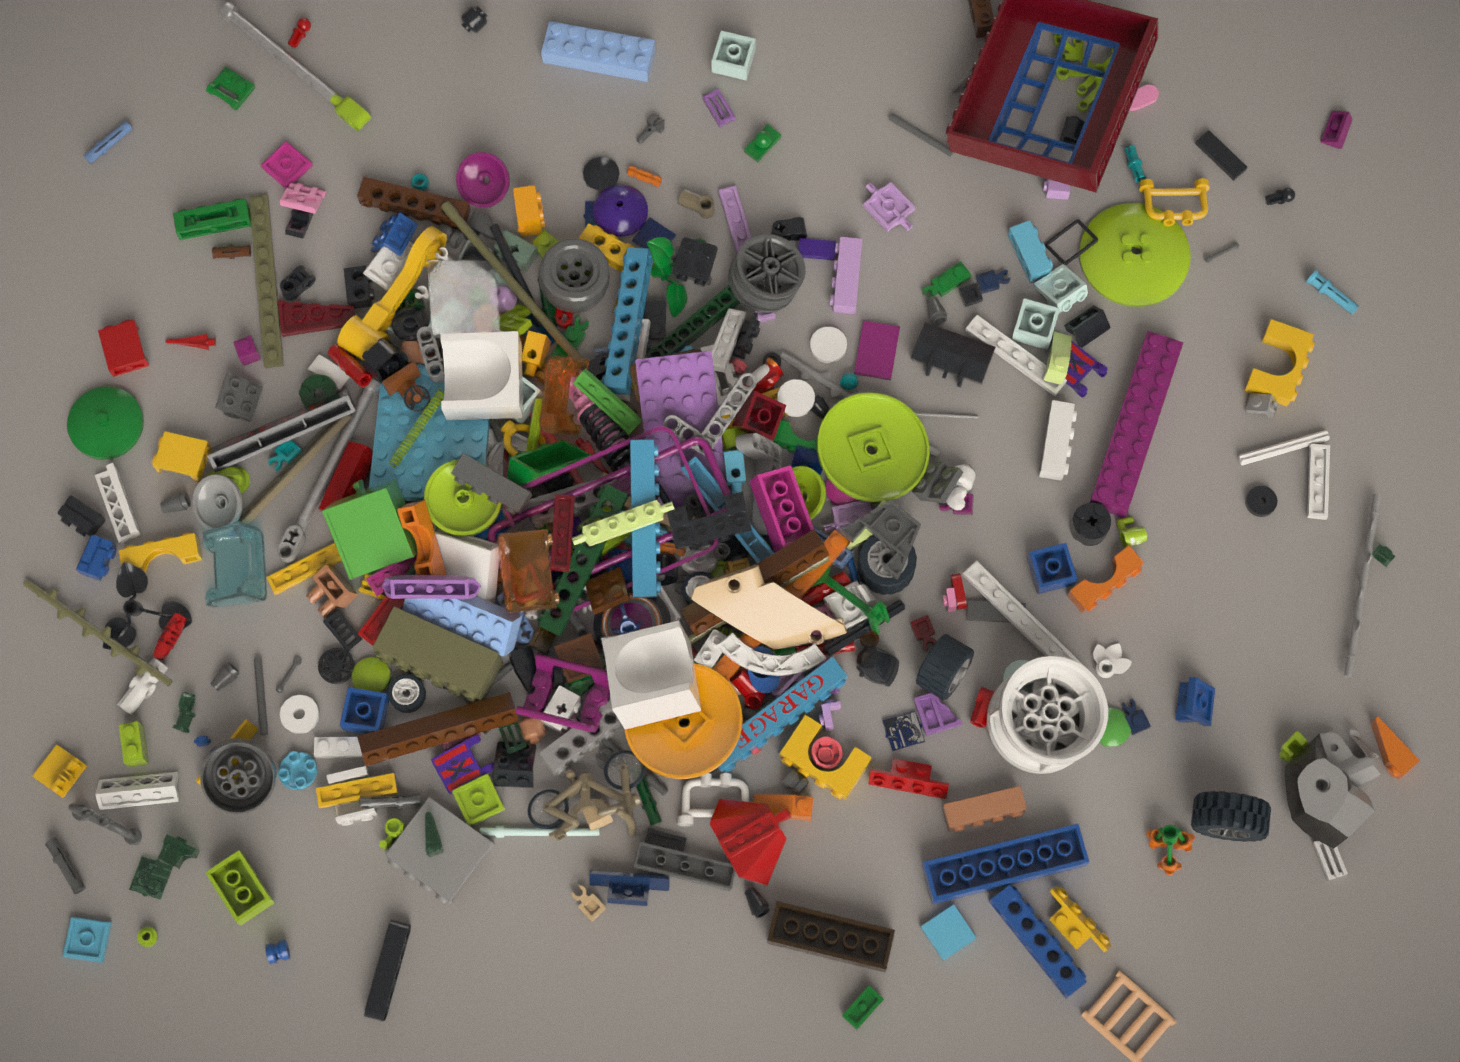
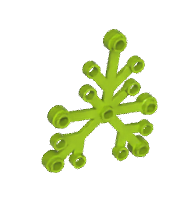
M1056 33L1053 44L1058 48L1060 43L1057 41L1061 40L1062 36ZM1067 38L1064 49L1068 53L1063 52V61H1079L1082 63L1084 41L1080 40L1081 43H1076L1075 40L1079 39L1073 38L1072 46L1068 43ZM1112 55L1103 64H1094L1089 60L1087 67L1105 72ZM1059 66L1055 74L1059 80L1064 81L1069 77H1088L1082 84L1077 86L1076 93L1079 96H1085L1088 88L1096 81V88L1084 100L1079 101L1077 106L1079 112H1086L1089 105L1094 101L1103 78ZM1083 88L1085 91L1081 92L1079 89ZM1083 104L1086 108H1081L1080 105Z

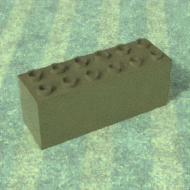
M393 607L373 646L376 656L380 658L379 661L385 662L387 665L392 663L397 666L398 670L404 673L412 672L419 680L424 681L427 679L431 681L433 686L442 689L444 686L449 689V693L457 697L459 695L467 697L466 700L470 703L486 699L498 672L504 664L499 653L397 607Z

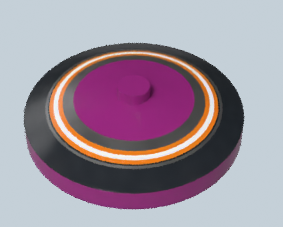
M633 587L628 588L631 600L623 604L627 618H631L635 625L642 621L639 629L672 622L667 605L658 595L657 597L634 598ZM619 605L600 612L594 617V634L602 650L601 637L617 634L611 631L612 628L620 630L619 624L623 617Z

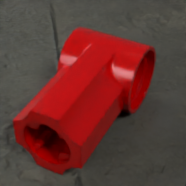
M741 669L732 677L730 682L745 697V704L749 708L759 709L767 693L757 691L752 686L749 676Z
M984 687L980 688L975 702L976 706L970 718V723L974 726L986 728L987 710L995 691Z

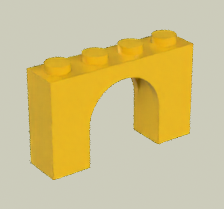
M1271 319L1266 328L1262 343L1285 351L1291 358L1292 371L1282 376H1276L1253 368L1244 391L1248 393L1272 394L1277 403L1288 406L1290 401L1294 402L1298 393L1295 390L1296 385H1300L1303 379V374H1301L1302 368L1306 369L1309 361L1307 354L1312 352L1315 344L1312 341L1314 334Z
M805 715L779 753V758H781V762L788 767L793 766L798 769L797 772L805 778L809 776L815 780L814 784L818 787L829 789L831 791L830 794L835 798L846 800L870 764L872 757L855 747L839 769L830 772L817 769L811 763L808 751L822 730V725Z

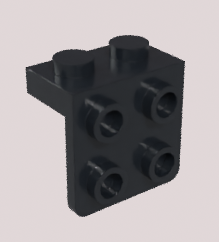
M684 237L672 271L677 276L676 279L687 282V279L692 280L695 285L705 287V284L710 285L712 280L710 275L718 252L717 246Z
M498 742L493 766L494 786L533 788L536 744Z

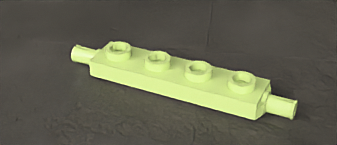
M655 500L583 526V534L572 537L573 543L577 545L586 541L589 546L659 522L664 520L665 512L674 509L673 503L671 501L660 505Z

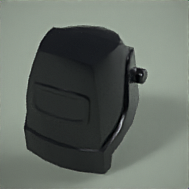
M874 645L864 647L857 656L856 669L860 672L859 677H864L873 683L887 687L891 686L899 669V661L894 656Z

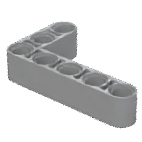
M422 327L417 332V339L426 371L431 381L435 383L445 381L444 358H441L436 337L430 327ZM426 335L431 336L428 340H422ZM430 352L436 353L433 357H427ZM435 369H440L438 374H432Z
M751 373L740 375L702 432L674 414L665 417L663 421L664 427H667L668 419L674 418L678 424L671 430L681 441L688 440L682 436L683 431L691 429L693 437H702L707 440L712 450L756 386L755 376ZM745 376H750L753 380L752 385L749 387H745L742 384V379ZM734 392H739L742 395V399L738 403L731 400ZM723 408H728L731 411V415L727 419L722 418L720 415ZM712 424L720 426L718 434L710 433L709 428ZM698 444L691 446V448H693L697 452L705 454L704 451L698 447Z
M758 433L737 436V449L756 460L755 476L781 468L782 450L778 444ZM754 497L752 525L761 536L768 535Z

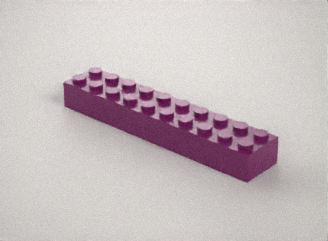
M1147 331L1089 502L1102 504L1110 514L1122 518L1126 517L1184 343L1151 331Z

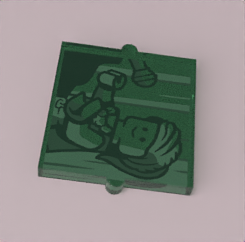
M142 856L129 890L141 893L144 897L150 896L161 900L173 866L162 863L159 859L152 860Z

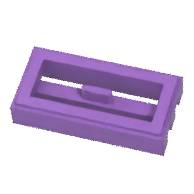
M719 89L702 96L704 103L719 128L723 127V124H729L731 120L732 122L736 120L735 115ZM714 95H717L718 99L720 100L721 104L723 105L724 109L729 115L728 117H726V115L724 114L723 110L716 101ZM708 98H710L713 102L714 106L716 107L717 111L722 117V120L719 118L718 114L716 113Z

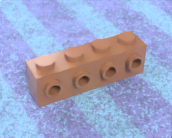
M1021 786L943 804L942 810L948 831L960 832L965 830V827L971 825L973 828L985 825L984 822L992 821V823H998L1003 821L1004 817L1011 816L1012 819L1021 817L1027 810Z

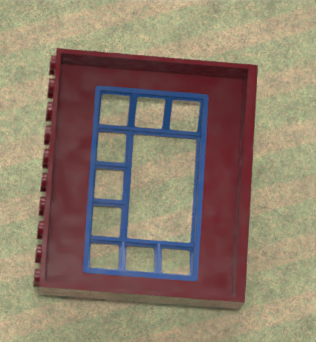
M1003 0V2L999 3L997 17H994L992 20L991 31L987 32L985 36V45L979 50V59L973 64L971 78L968 77L966 81V90L960 95L958 109H954L952 123L948 124L946 128V135H948L947 144H949L950 152L1097 193L1158 41V18L1090 0ZM1042 30L1062 36L1055 58L1036 54ZM1068 37L1087 41L1081 65L1061 60ZM1093 44L1113 48L1112 57L1105 72L1087 67ZM1033 60L1052 65L1046 82L1026 78ZM1059 66L1103 78L1076 145L1031 133ZM1023 84L1043 89L1035 107L1016 102ZM1013 108L1033 113L1025 131L1006 126ZM1002 133L1022 137L1016 147L996 142ZM1028 140L1048 145L1042 155L1023 150ZM1054 147L1073 152L1068 162L1048 156Z

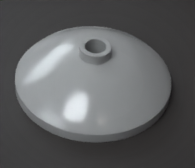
M210 475L202 479L196 486L192 499L195 517L204 528L212 532H223L232 528L239 520L242 512V496L234 481L224 475Z

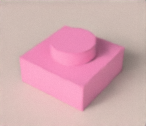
M947 588L945 595H942L943 606H947V612L956 611L957 605L954 588Z

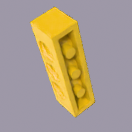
M588 224L578 238L597 246L605 255L608 265L619 272L624 270L623 257L627 253V248H634L629 243L619 241L615 235L605 233L597 225L592 226ZM598 241L604 242L602 245H596ZM613 250H619V251H620V252L617 253V254L611 253Z

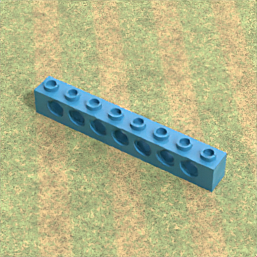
M627 248V253L623 257L624 270L620 274L621 288L617 291L618 305L614 309L615 322L611 326L612 340L609 341V357L605 361L606 375L602 378V383L614 394L630 395L636 364L635 359L637 358L653 263L651 251L647 248Z

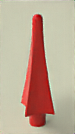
M207 334L186 338L167 339L166 343L209 350V346H216V339L208 338Z
M580 437L575 441L581 450L591 455L596 454L588 440L584 442ZM599 458L591 461L602 473L609 474Z

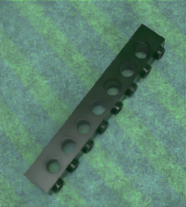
M606 484L605 488L601 487L597 495L599 501L597 505L593 504L588 514L591 516L589 522H584L583 526L594 523L598 519L602 520L621 513L629 495ZM605 502L613 504L611 511H603L602 506ZM607 540L595 544L593 547H587L585 542L577 545L573 544L571 550L574 553L570 561V571L564 572L562 576H558L554 584L557 588L554 594H549L546 600L548 606L545 611H541L537 619L540 622L538 626L558 636L562 635ZM581 554L587 556V562L584 565L577 563V557ZM571 572H577L579 575L578 580L574 583L568 580ZM562 590H569V599L561 600L560 592ZM555 607H559L562 611L561 616L558 618H553L551 615V611Z

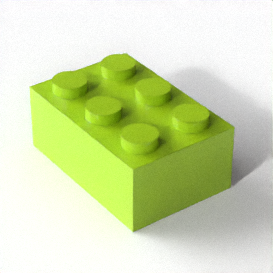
M240 850L205 872L235 922L241 926L275 903L245 854Z

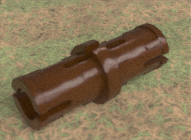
M230 244L228 247H212L213 259L251 257V246H234ZM225 251H239L237 253H224Z

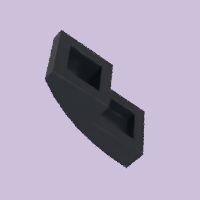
M293 209L291 212L292 218L285 228V234L303 239L310 225L313 213Z

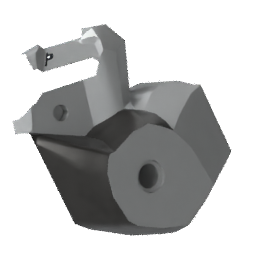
M1355 727L1349 728L1350 735L1366 754L1365 758L1358 759L1355 757L1340 735L1334 734L1332 731H1323L1318 733L1285 766L1287 803L1292 821L1306 834L1333 849L1345 841L1375 812L1369 796L1357 786L1377 779L1384 768L1381 758L1376 753L1370 751L1360 739L1361 734Z

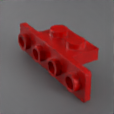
M893 758L891 772L871 769L868 782L869 785L941 799L947 798L949 783L930 780L932 765Z

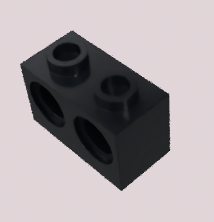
M366 265L343 268L348 305L354 306L355 309L372 307V300L375 299L373 288L370 289V283L373 280L363 274L366 270ZM357 277H363L360 281H355ZM359 294H365L362 298H357Z

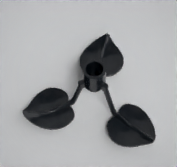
M128 562L122 564L116 580L118 593L124 598L130 597L123 605L128 622L120 617L110 619L104 628L107 626L111 627V637L125 647L130 646L136 638V630L130 626L131 616H139L142 612L161 616L159 626L162 630H164L166 624L175 613L187 618L183 630L192 623L191 614L185 606L178 602L170 601L164 603L161 613L144 609L140 602L135 601L136 593L140 594L146 590L148 577L142 569ZM103 641V648L111 650V646Z

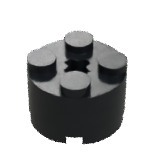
M385 338L379 339L376 344L362 355L366 371L381 383L401 370L404 364L408 362L407 355Z
M1085 503L1076 509L1070 523L1071 535L1085 546L1098 545L1106 538L1110 530L1111 516L1104 505Z

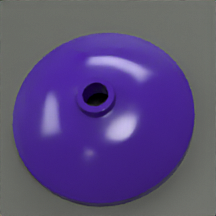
M615 185L605 189L598 195L593 205V216L597 226L602 228L605 233L624 237L634 234L642 228L647 220L648 205L644 196L637 189L626 185ZM620 203H621V204H623V206H622V207H618L617 204H620Z

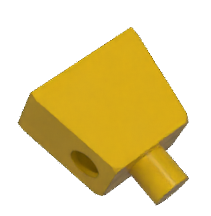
M528 330L522 354V362L526 365L524 375L534 377L537 368L543 369V364L546 361L551 345L547 335Z

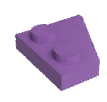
M932 693L914 698V703L926 736L962 726V721L957 719L950 712V709L945 704H942L939 698Z

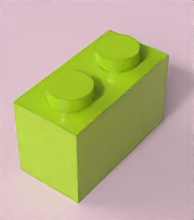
M138 721L118 725L124 764L129 768L149 764L144 726Z

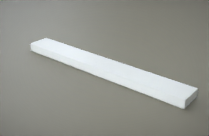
M977 560L962 574L1045 657H1064L1083 665Z

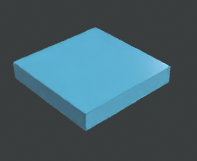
M952 905L920 927L942 961L977 939L955 905Z
M71 917L62 957L104 963L112 923Z

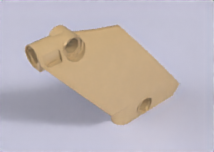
M758 565L710 579L703 585L695 587L691 598L719 618L772 649L810 643L818 645L825 640L847 633L842 617L834 619L827 616L774 582L765 584ZM732 579H736L739 581L740 585L738 587H732L729 584V581ZM812 631H820L822 633L821 637H813L811 635Z

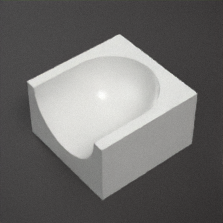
M518 331L441 334L445 374L444 399L441 401V409L446 420L523 418L522 343Z
M679 620L603 639L611 705L625 729L701 711L691 642Z

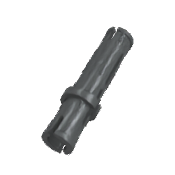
M398 793L392 796H360V809L391 807L403 809V807L421 806L420 794L402 795V793Z
M57 838L48 840L45 846H47L53 856L52 861L60 868L73 893L78 894L85 890L86 887L68 859V853L64 852Z

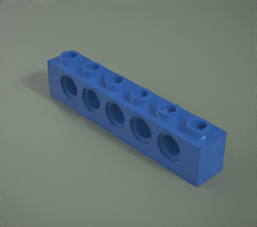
M1008 885L994 896L989 903L1065 999H1067L1087 982L1085 980V973L1081 968H1076L1072 962L1074 960L1067 951H1062L1059 947L1061 944L1054 935L1050 936L1046 931L1048 929L1046 924L1034 916L1035 911L1030 904H1025L1022 901V895L1019 890ZM1009 904H1016L1019 912H1010ZM1024 919L1029 920L1032 927L1024 929L1021 921ZM1042 936L1044 945H1037L1034 937ZM1054 952L1057 955V961H1050L1047 958V953ZM1061 968H1067L1070 971L1069 978L1061 976Z

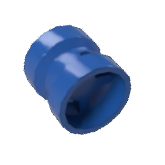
M286 939L280 940L277 944L269 943L265 945L269 964L276 963L280 959H290V951Z

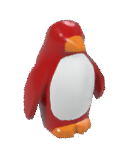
M767 358L764 365L755 368L751 372L756 378V386L752 391L762 394L774 390V385L779 380V377L782 378L784 376L783 371L773 359ZM750 376L748 377L747 382L744 385L745 387H749L753 383V380Z

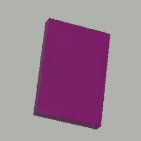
M863 321L854 370L855 375L891 381L900 326Z

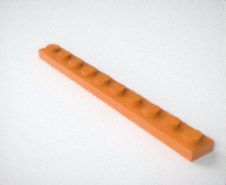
M834 530L823 542L829 553L828 557L830 560L785 586L784 589L802 599L845 550L850 541ZM743 633L739 638L740 641L752 649L760 647L762 644L746 633ZM724 655L713 667V670L721 674L729 682L742 666Z

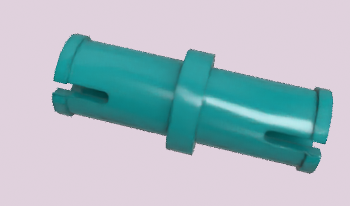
M1129 145L1130 150H1128V147L1124 148L1128 159L1127 165L1132 171L1134 181L1140 182V178L1142 180L1146 179L1141 166L1142 160L1138 157L1135 145Z

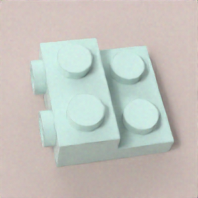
M1064 264L1034 283L1035 289L1046 298L1048 305L1060 308L1059 313L1069 311L1072 304L1076 301H1083L1088 294L1087 284Z

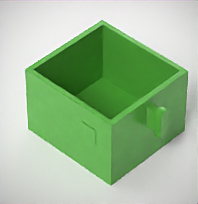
M396 479L367 490L364 489L362 480L356 481L353 484V488L357 492L356 494L336 500L322 511L349 579L412 558L417 554L415 539L409 530L402 527L397 511L406 503Z

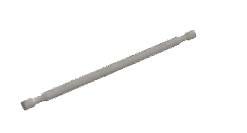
M914 412L917 416L978 419V415Z

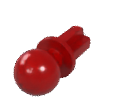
M300 18L297 21V28H293V34L288 41V45L292 48H296L301 39L306 37L304 32L309 31L311 28L309 19Z

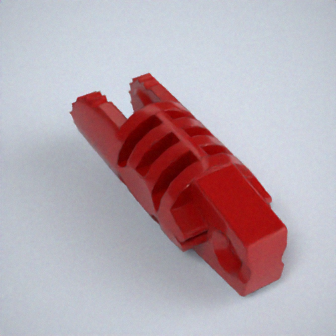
M178 613L173 615L157 641L158 644L153 652L155 659L162 661L167 658L166 656H168L171 649L173 650L187 618Z

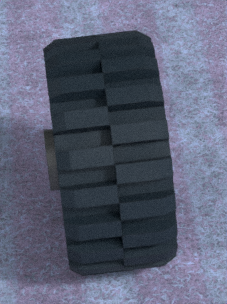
M1225 791L1198 793L1193 801L1191 826L1195 832L1211 838L1242 842L1262 841L1269 835L1271 807L1264 799L1247 794Z

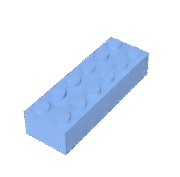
M549 21L541 54L543 63L648 82L656 48L655 40Z
M477 596L470 599H405L402 609L405 612L493 650L502 657L514 650L522 619L521 614Z

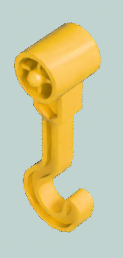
M431 226L420 234L409 252L403 270L382 300L373 304L363 319L355 315L345 323L338 336V346L364 361L362 358L363 353L376 344L379 339L385 338L390 341V336L386 334V331L392 324L396 310L418 280L423 267L432 270L439 259L435 257V253H439L440 256L443 252L439 248H445L447 235Z

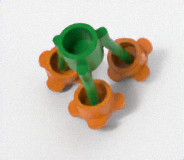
M1166 825L1163 828L1160 827L1159 829L1146 832V836L1149 838L1148 845L1151 849L1167 847V855L1162 858L1161 862H1158L1157 867L1164 870L1166 875H1173L1176 870H1180L1182 864L1172 855V845L1175 850L1183 849L1186 852H1190L1192 850V842L1195 840L1194 834H1188L1173 825Z

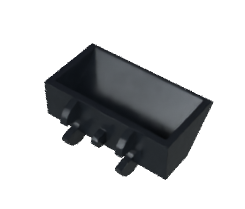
M925 322L916 341L911 360L927 365L926 376L930 375L932 368L944 371L942 376L944 379H946L948 373L958 376L957 387L961 388L964 379L982 385L996 347Z

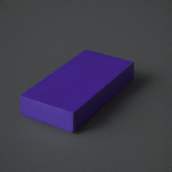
M799 238L798 250L803 258L835 260L836 241Z

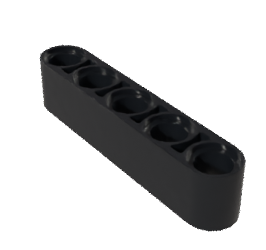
M390 920L366 1003L364 1017L380 1021L386 1020L409 939L411 924Z

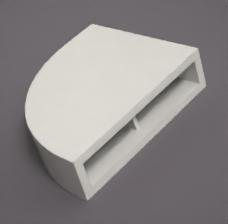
M434 524L433 529L447 572L446 575H461L475 578L481 585L476 596L495 603L501 546L473 536H453L443 532Z

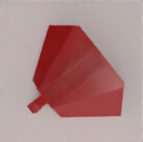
M719 799L712 815L710 826L738 877L768 886L787 840L779 824L792 818L789 811L785 809L773 816L768 804Z

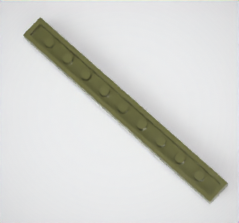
M266 194L249 197L265 369L284 366L269 197Z

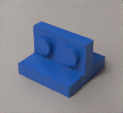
M1189 677V682H1180L1175 720L1178 722H1197L1203 726H1211L1215 688L1197 677Z

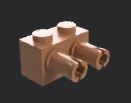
M327 564L312 577L317 585L306 594V597L313 604L324 594L329 597L317 609L325 618L337 606L346 608L358 596L357 592L335 567Z

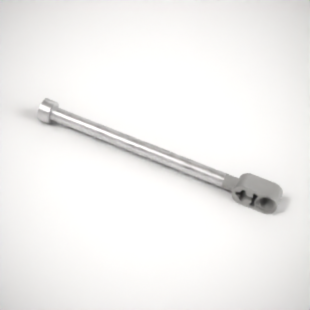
M372 379L369 385L362 387L364 390L355 406L356 412L351 414L352 418L345 425L296 524L288 527L277 547V554L283 563L292 564L299 556L306 542L304 532L337 469L343 453L373 396L379 394L382 384ZM286 550H291L289 556H283V553Z

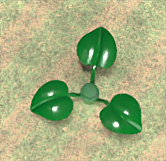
M665 237L653 238L646 242L654 261L652 263L651 276L653 278L661 277V281L672 283L667 286L666 297L671 315L676 317L687 304V292L683 285H677L676 281L667 278L672 273V267L675 265V263L669 264L671 262L670 257L673 255L671 241ZM699 238V239H695V240H698V241H702V242L707 243V242H706L705 240H703V239H700V238Z

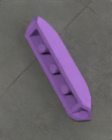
M400 575L386 578L382 585L387 597L404 599H470L476 597L481 588V585L475 578L461 575Z

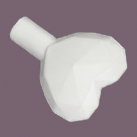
M962 486L955 487L946 500L947 504L954 510H962L965 507L964 497L967 490Z

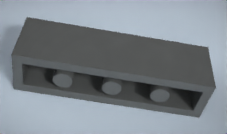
M462 454L451 472L455 477L454 481L463 486L467 483L472 486L471 491L478 495L484 493L489 496L487 500L495 505H498V503L505 506L504 510L513 515L515 512L521 514L532 496L526 489L465 454Z

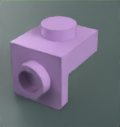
M827 700L824 704H821L822 714L819 715V722L824 726L825 731L833 730L831 711L841 709L840 701Z

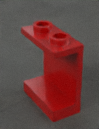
M125 320L121 324L108 325L98 330L107 367L113 377L149 366L138 334L139 326L135 320Z

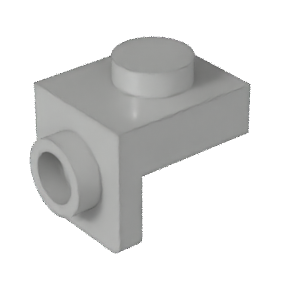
M1250 393L1246 411L1252 414H1266L1269 419H1273L1278 411V403L1272 394Z

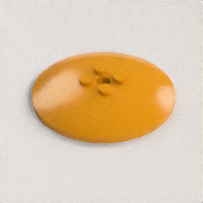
M694 663L701 711L629 729L624 728L626 739L636 758L649 770L661 776L674 779H689L707 774L727 760L739 741L743 716L738 696L731 684L721 674L704 665ZM687 718L690 720L689 725L684 728L680 727V720Z

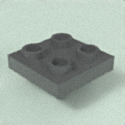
M228 372L225 375L215 408L223 411L228 417L241 418L250 422L253 419L263 386Z

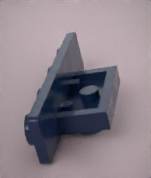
M591 870L589 873L591 886L609 887L607 903L647 906L649 890L669 891L670 877L660 874L648 875Z

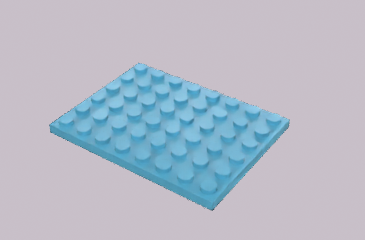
M416 364L421 376L414 380V382L429 391L430 400H432L439 388H441L440 392L444 393L445 381L440 383L431 381L425 364ZM435 369L432 374H438L440 369ZM381 383L369 489L396 479L404 501L424 500V491L429 478L443 464L460 459L462 454H465L486 466L490 419L446 420L440 403V406H438V409H436V412H434V415H432V418H430L418 439L415 438L416 442L412 441L414 445L410 444L412 448L408 447L410 450L407 451L408 453L405 454L406 456L403 457L399 466L390 461L396 467V469L389 464V460H391L403 439H406L405 436H408L407 433H410L409 431L412 430L411 428L414 427L413 425L416 424L424 410L415 412L408 409L398 391L389 396L385 391L383 383ZM420 388L425 396H428L426 391ZM423 399L421 403L415 405L414 409L419 410L425 407L428 399Z

